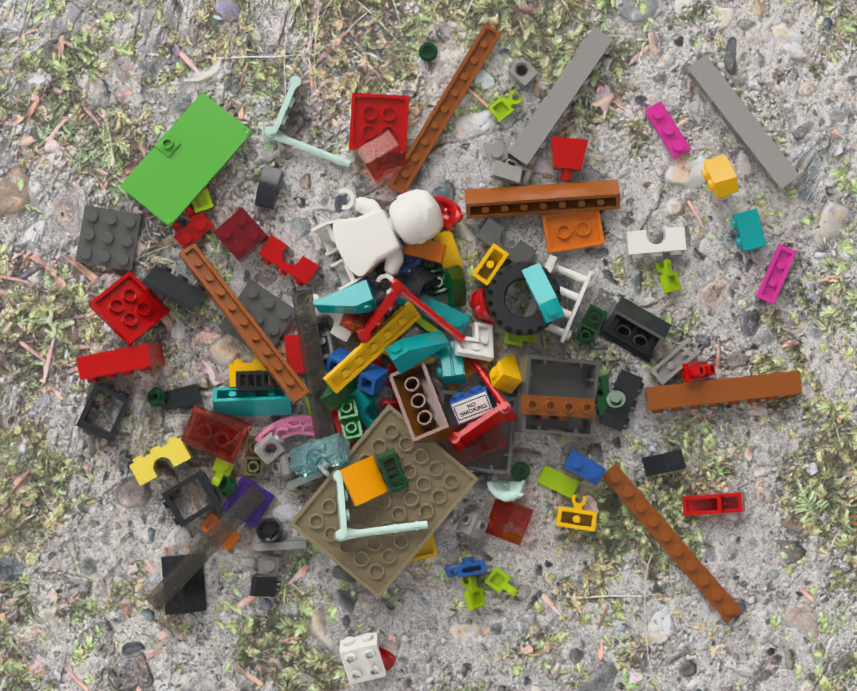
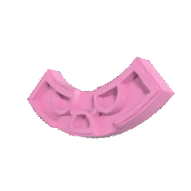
M294 415L273 422L262 430L255 440L259 442L272 431L274 435L279 434L283 440L293 435L303 434L319 438L325 442L336 426L332 422L317 416ZM268 444L266 448L272 450L276 445Z

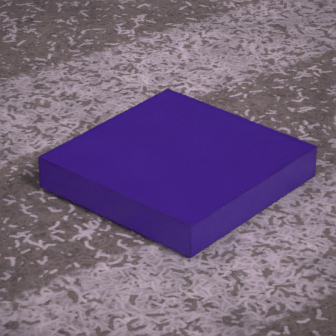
M242 475L237 483L235 492L230 494L222 508L255 528L275 495Z

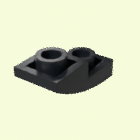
M263 167L255 206L274 209L279 194L278 187L283 175L282 169Z

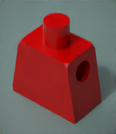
M551 137L553 170H561L560 181L571 182L572 171L580 172L588 139Z

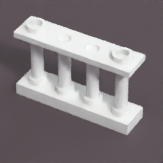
M550 254L545 268L550 273L557 272L583 283L579 294L560 286V295L576 302L572 312L562 308L565 314L563 317L568 318L564 329L553 324L545 328V330L561 336L559 343L563 344L571 336L572 330H570V326L586 287H591L594 277L591 276L593 272L590 270L584 276L558 265L559 263L556 262L557 257ZM533 296L524 317L533 315L536 310L537 304Z

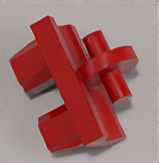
M707 361L682 364L681 375L685 383L710 380L709 376L716 375L715 365L707 364Z

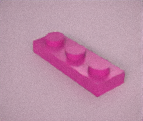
M661 101L644 111L674 160L691 150Z
M778 244L756 293V298L772 305L775 303L797 253L796 251Z

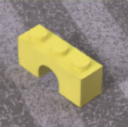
M174 436L166 441L167 445L161 448L158 445L149 450V455L145 457L140 455L132 460L133 464L129 466L140 486L160 476L156 469V463L160 458H168L174 467L193 458L183 437L177 438Z

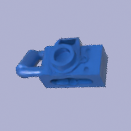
M473 556L462 558V562H459L457 565H447L444 570L447 577L452 578L458 575V578L485 573L487 572V565L485 559L475 560Z

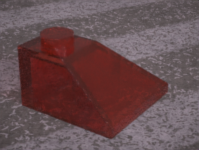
M495 498L488 517L490 521L485 533L520 545L533 509L512 501L504 502Z

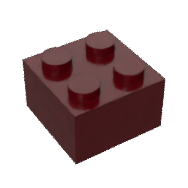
M243 207L213 232L240 263L269 238Z

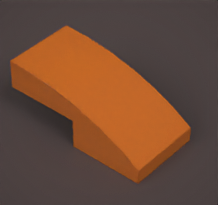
M426 240L423 244L410 245L404 243L402 253L407 256L421 258L424 261L442 264L447 246L431 240Z

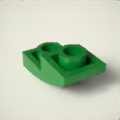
M355 398L347 399L337 407L345 443L359 440L363 435Z

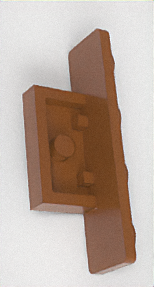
M522 395L520 413L538 415V419L550 420V416H556V420L568 421V417L594 418L595 399Z

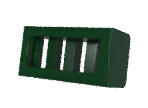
M394 448L377 454L376 458L391 494L409 487ZM391 457L394 458V459L389 460V461H387V462H384V463L382 462V461H384V460H386V459H389V458H391ZM391 465H397L396 467L391 468L389 470L385 469L386 467H389ZM399 471L400 474L389 478L388 475H391ZM401 478H402V480H403L402 482L397 483V484H395V485H392V484H391V482H394V481L399 480V479H401Z

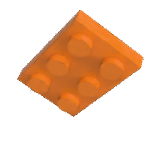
M599 210L553 213L541 216L547 254L605 244Z

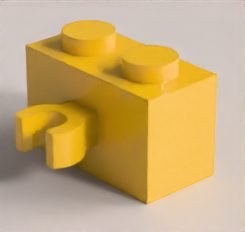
M725 155L703 161L702 177L704 181L707 180L708 189L710 192L713 191L716 198H726L729 194L738 192L737 176Z
M573 494L571 497L573 508L557 505L556 526L595 531L597 512L582 509V506L586 503V496L582 497V502L577 503L575 501L576 495Z

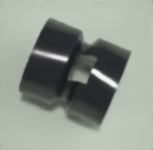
M275 517L262 519L256 527L258 538L265 543H272L278 540L283 533L282 522Z

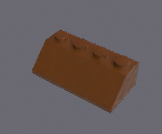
M424 360L402 374L396 371L388 375L413 443L438 442L454 433L429 367Z

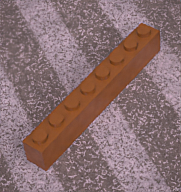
M618 180L468 189L465 190L467 219L620 209Z
M800 370L646 387L644 392L647 411L652 410V414L664 413L663 409L671 408V412L683 411L682 407L690 406V410L701 409L702 404H709L710 408L721 406L720 402H728V405L740 404V400H747V403L759 402V398L765 397L766 401L778 400V396L785 395L786 399L797 398V394L802 393Z

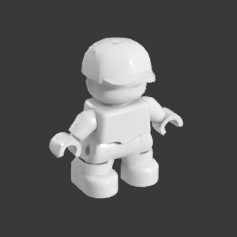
M343 188L337 192L340 195L349 194L351 199L349 204L342 205L341 209L351 210L355 208L357 212L363 215L358 218L328 221L312 228L311 232L317 233L326 248V256L337 251L340 252L343 259L330 264V266L339 275L343 285L339 287V290L363 281L365 276L369 275L383 261H385L384 271L386 272L377 277L376 281L382 282L386 278L390 281L396 279L394 276L398 274L404 262L403 244L400 238L410 245L423 244L441 231L443 217L438 203L426 190L416 189L399 195L397 200L391 203L389 207V217L387 211L382 210L375 200L364 197L357 198L355 192ZM391 288L386 290V295L391 291Z

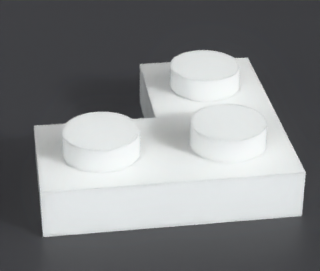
M474 322L472 325V337L465 336L461 343L454 338L455 355L490 362L493 360V325Z

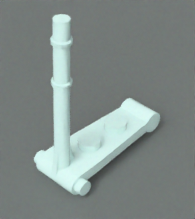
M292 76L288 83L289 90L273 126L266 128L263 135L264 139L268 142L277 141L316 155L319 158L321 157L337 163V165L349 168L350 160L290 138L278 130L280 124H285L288 117L285 112L288 107L292 108L295 101L293 93L301 84L300 77Z
M339 470L333 474V480L336 482L339 530L334 534L336 541L342 542L357 537L388 533L396 534L397 532L418 531L428 528L427 521H415L412 523L365 529L347 528L346 521H350L349 509H345V501H348V492L344 490L343 478Z

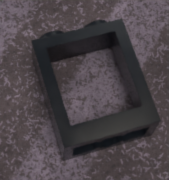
M102 382L101 385L95 384L76 426L110 442H114L133 399L129 398L130 394L119 390V393L112 390L113 386ZM99 391L124 402L111 431L86 420Z
M203 469L162 493L163 498L161 499L167 509L170 508L173 512L171 516L176 525L180 524L181 527L223 502ZM198 479L212 503L184 520L170 495L193 480Z

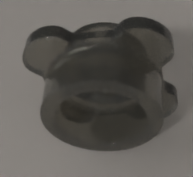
M607 494L606 500L600 505V509L609 512L611 516H616L623 502L621 499L614 498L612 494Z

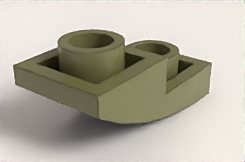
M258 435L245 436L244 475H264V461L254 452V445L258 443L255 438Z

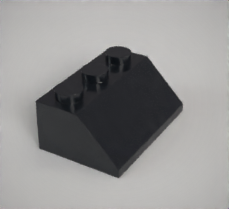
M163 264L161 268L155 265L142 284L198 314L208 296L204 292L205 289L197 283L194 286L187 283L189 279L181 274H178L176 277L171 274L172 269Z
M621 296L599 335L649 363L665 340L671 324Z
M203 552L162 556L165 615L207 610Z

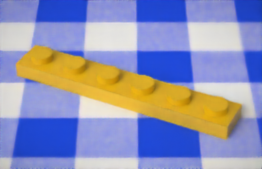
M407 301L370 335L368 341H363L323 377L334 393L337 394L377 358L386 347L390 346L421 317L413 304Z

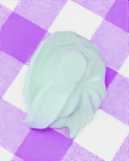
M505 480L487 481L489 490L499 500L513 502L515 499H520L524 496V493H522L525 488L524 480L521 482Z

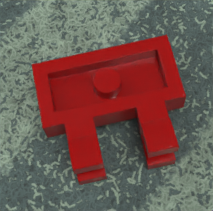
M190 206L184 213L191 221L182 227L176 220L171 226L177 232L173 237L184 249L199 241L215 226L202 211L197 215Z

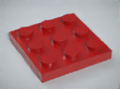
M352 93L349 151L406 154L409 96Z
M131 271L127 272L88 305L128 346L132 345L170 312Z

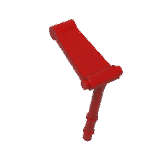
M392 279L390 281L391 291L366 325L357 331L360 340L368 341L371 331L375 326L379 327L384 320V314L393 309L396 304L395 300L400 296L409 300L431 318L435 324L441 326L451 337H454L460 343L465 339V336L458 329H455L441 315L439 316L412 294L399 279Z
M468 357L466 359L469 360L476 370V374L480 376L495 398L497 406L483 414L476 421L467 424L458 433L454 432L449 436L450 442L458 450L463 449L466 443L506 419L512 422L517 418V413L512 406L503 398L497 388L492 387L491 379L486 373L485 368L481 366L477 359Z

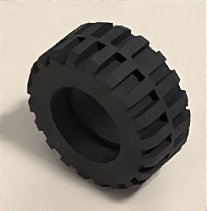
M513 262L503 267L495 274L487 291V308L491 318L506 332L517 336H529L539 333L552 323L545 324L539 310L531 316L520 317L513 314L506 305L505 296L508 288L517 281L525 280L521 270L537 264L535 262ZM543 266L542 269L560 303L559 283L557 284L555 276Z

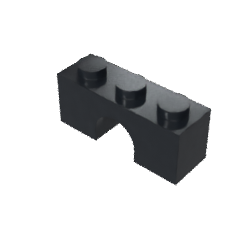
M621 369L613 388L625 395V405L620 409H612L607 405L598 423L619 432L622 429L626 430L630 420L627 416L630 411H634L637 403L634 399L637 393H641L644 383H642L643 378Z

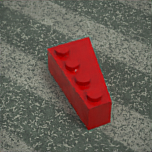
M144 343L76 357L80 380H87L88 383L98 382L100 377H105V380L117 378L116 374L123 373V376L134 374V371L147 372L152 371L154 367L165 365L162 343Z

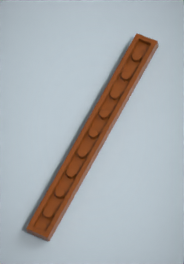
M485 23L387 186L399 194L407 192L502 32Z
M194 243L181 251L179 257L293 405L306 397L310 391L198 246Z
M615 463L610 467L602 478L728 623L742 609Z

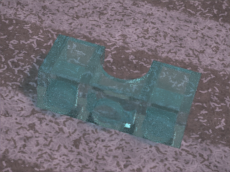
M336 433L293 448L290 453V470L302 478L317 473V465L321 459L325 460L332 467L349 462L350 442L340 433Z

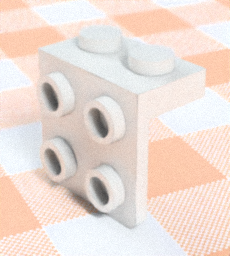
M369 632L357 637H347L340 641L339 654L349 683L356 684L386 676V669L379 651L380 638L378 632Z

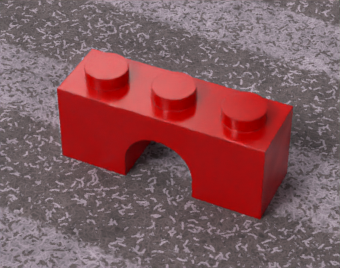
M270 235L258 253L262 256L260 260L269 266L274 264L278 267L276 271L284 276H287V274L294 277L292 281L302 287L303 284L308 286L320 269V266L305 256H302L296 264H287L284 260V253L288 246L273 235Z

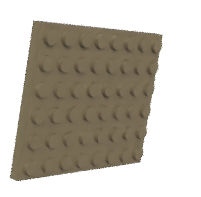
M388 404L289 524L379 599L479 478L436 442L413 443L403 415ZM394 448L409 487L391 494L376 455ZM373 455L388 492L358 506H354L348 492V501H345V509H349L350 521H346L347 528L365 529L412 523L415 521H427L428 528L418 531L397 532L396 534L388 533L357 537L338 542L334 538L335 532L339 530L336 482L333 480V474L337 470L346 468ZM391 457V458L386 459V460H384V461H382V462L384 463V462H387V461L392 460V459H394V458ZM394 464L389 467H386L385 469L389 470L391 468L396 467L397 465ZM398 471V472L393 473V474L388 475V476H389V478H391V477H393V476H395V475H398V474H400V473H399V471ZM401 478L399 480L391 482V484L395 485L397 483L402 482L403 480ZM343 481L344 490H347L346 485Z

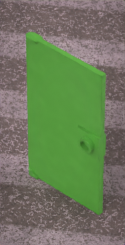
M202 92L155 144L154 148L124 180L120 187L170 228L253 132Z

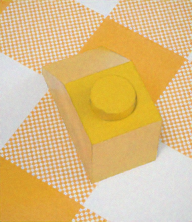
M493 243L471 277L488 287L509 253Z
M514 354L501 359L489 373L492 387L510 394L522 382Z

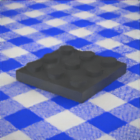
M85 205L75 261L133 271L143 215Z
M251 279L238 297L239 301L274 346L298 312ZM225 316L218 327L248 346Z

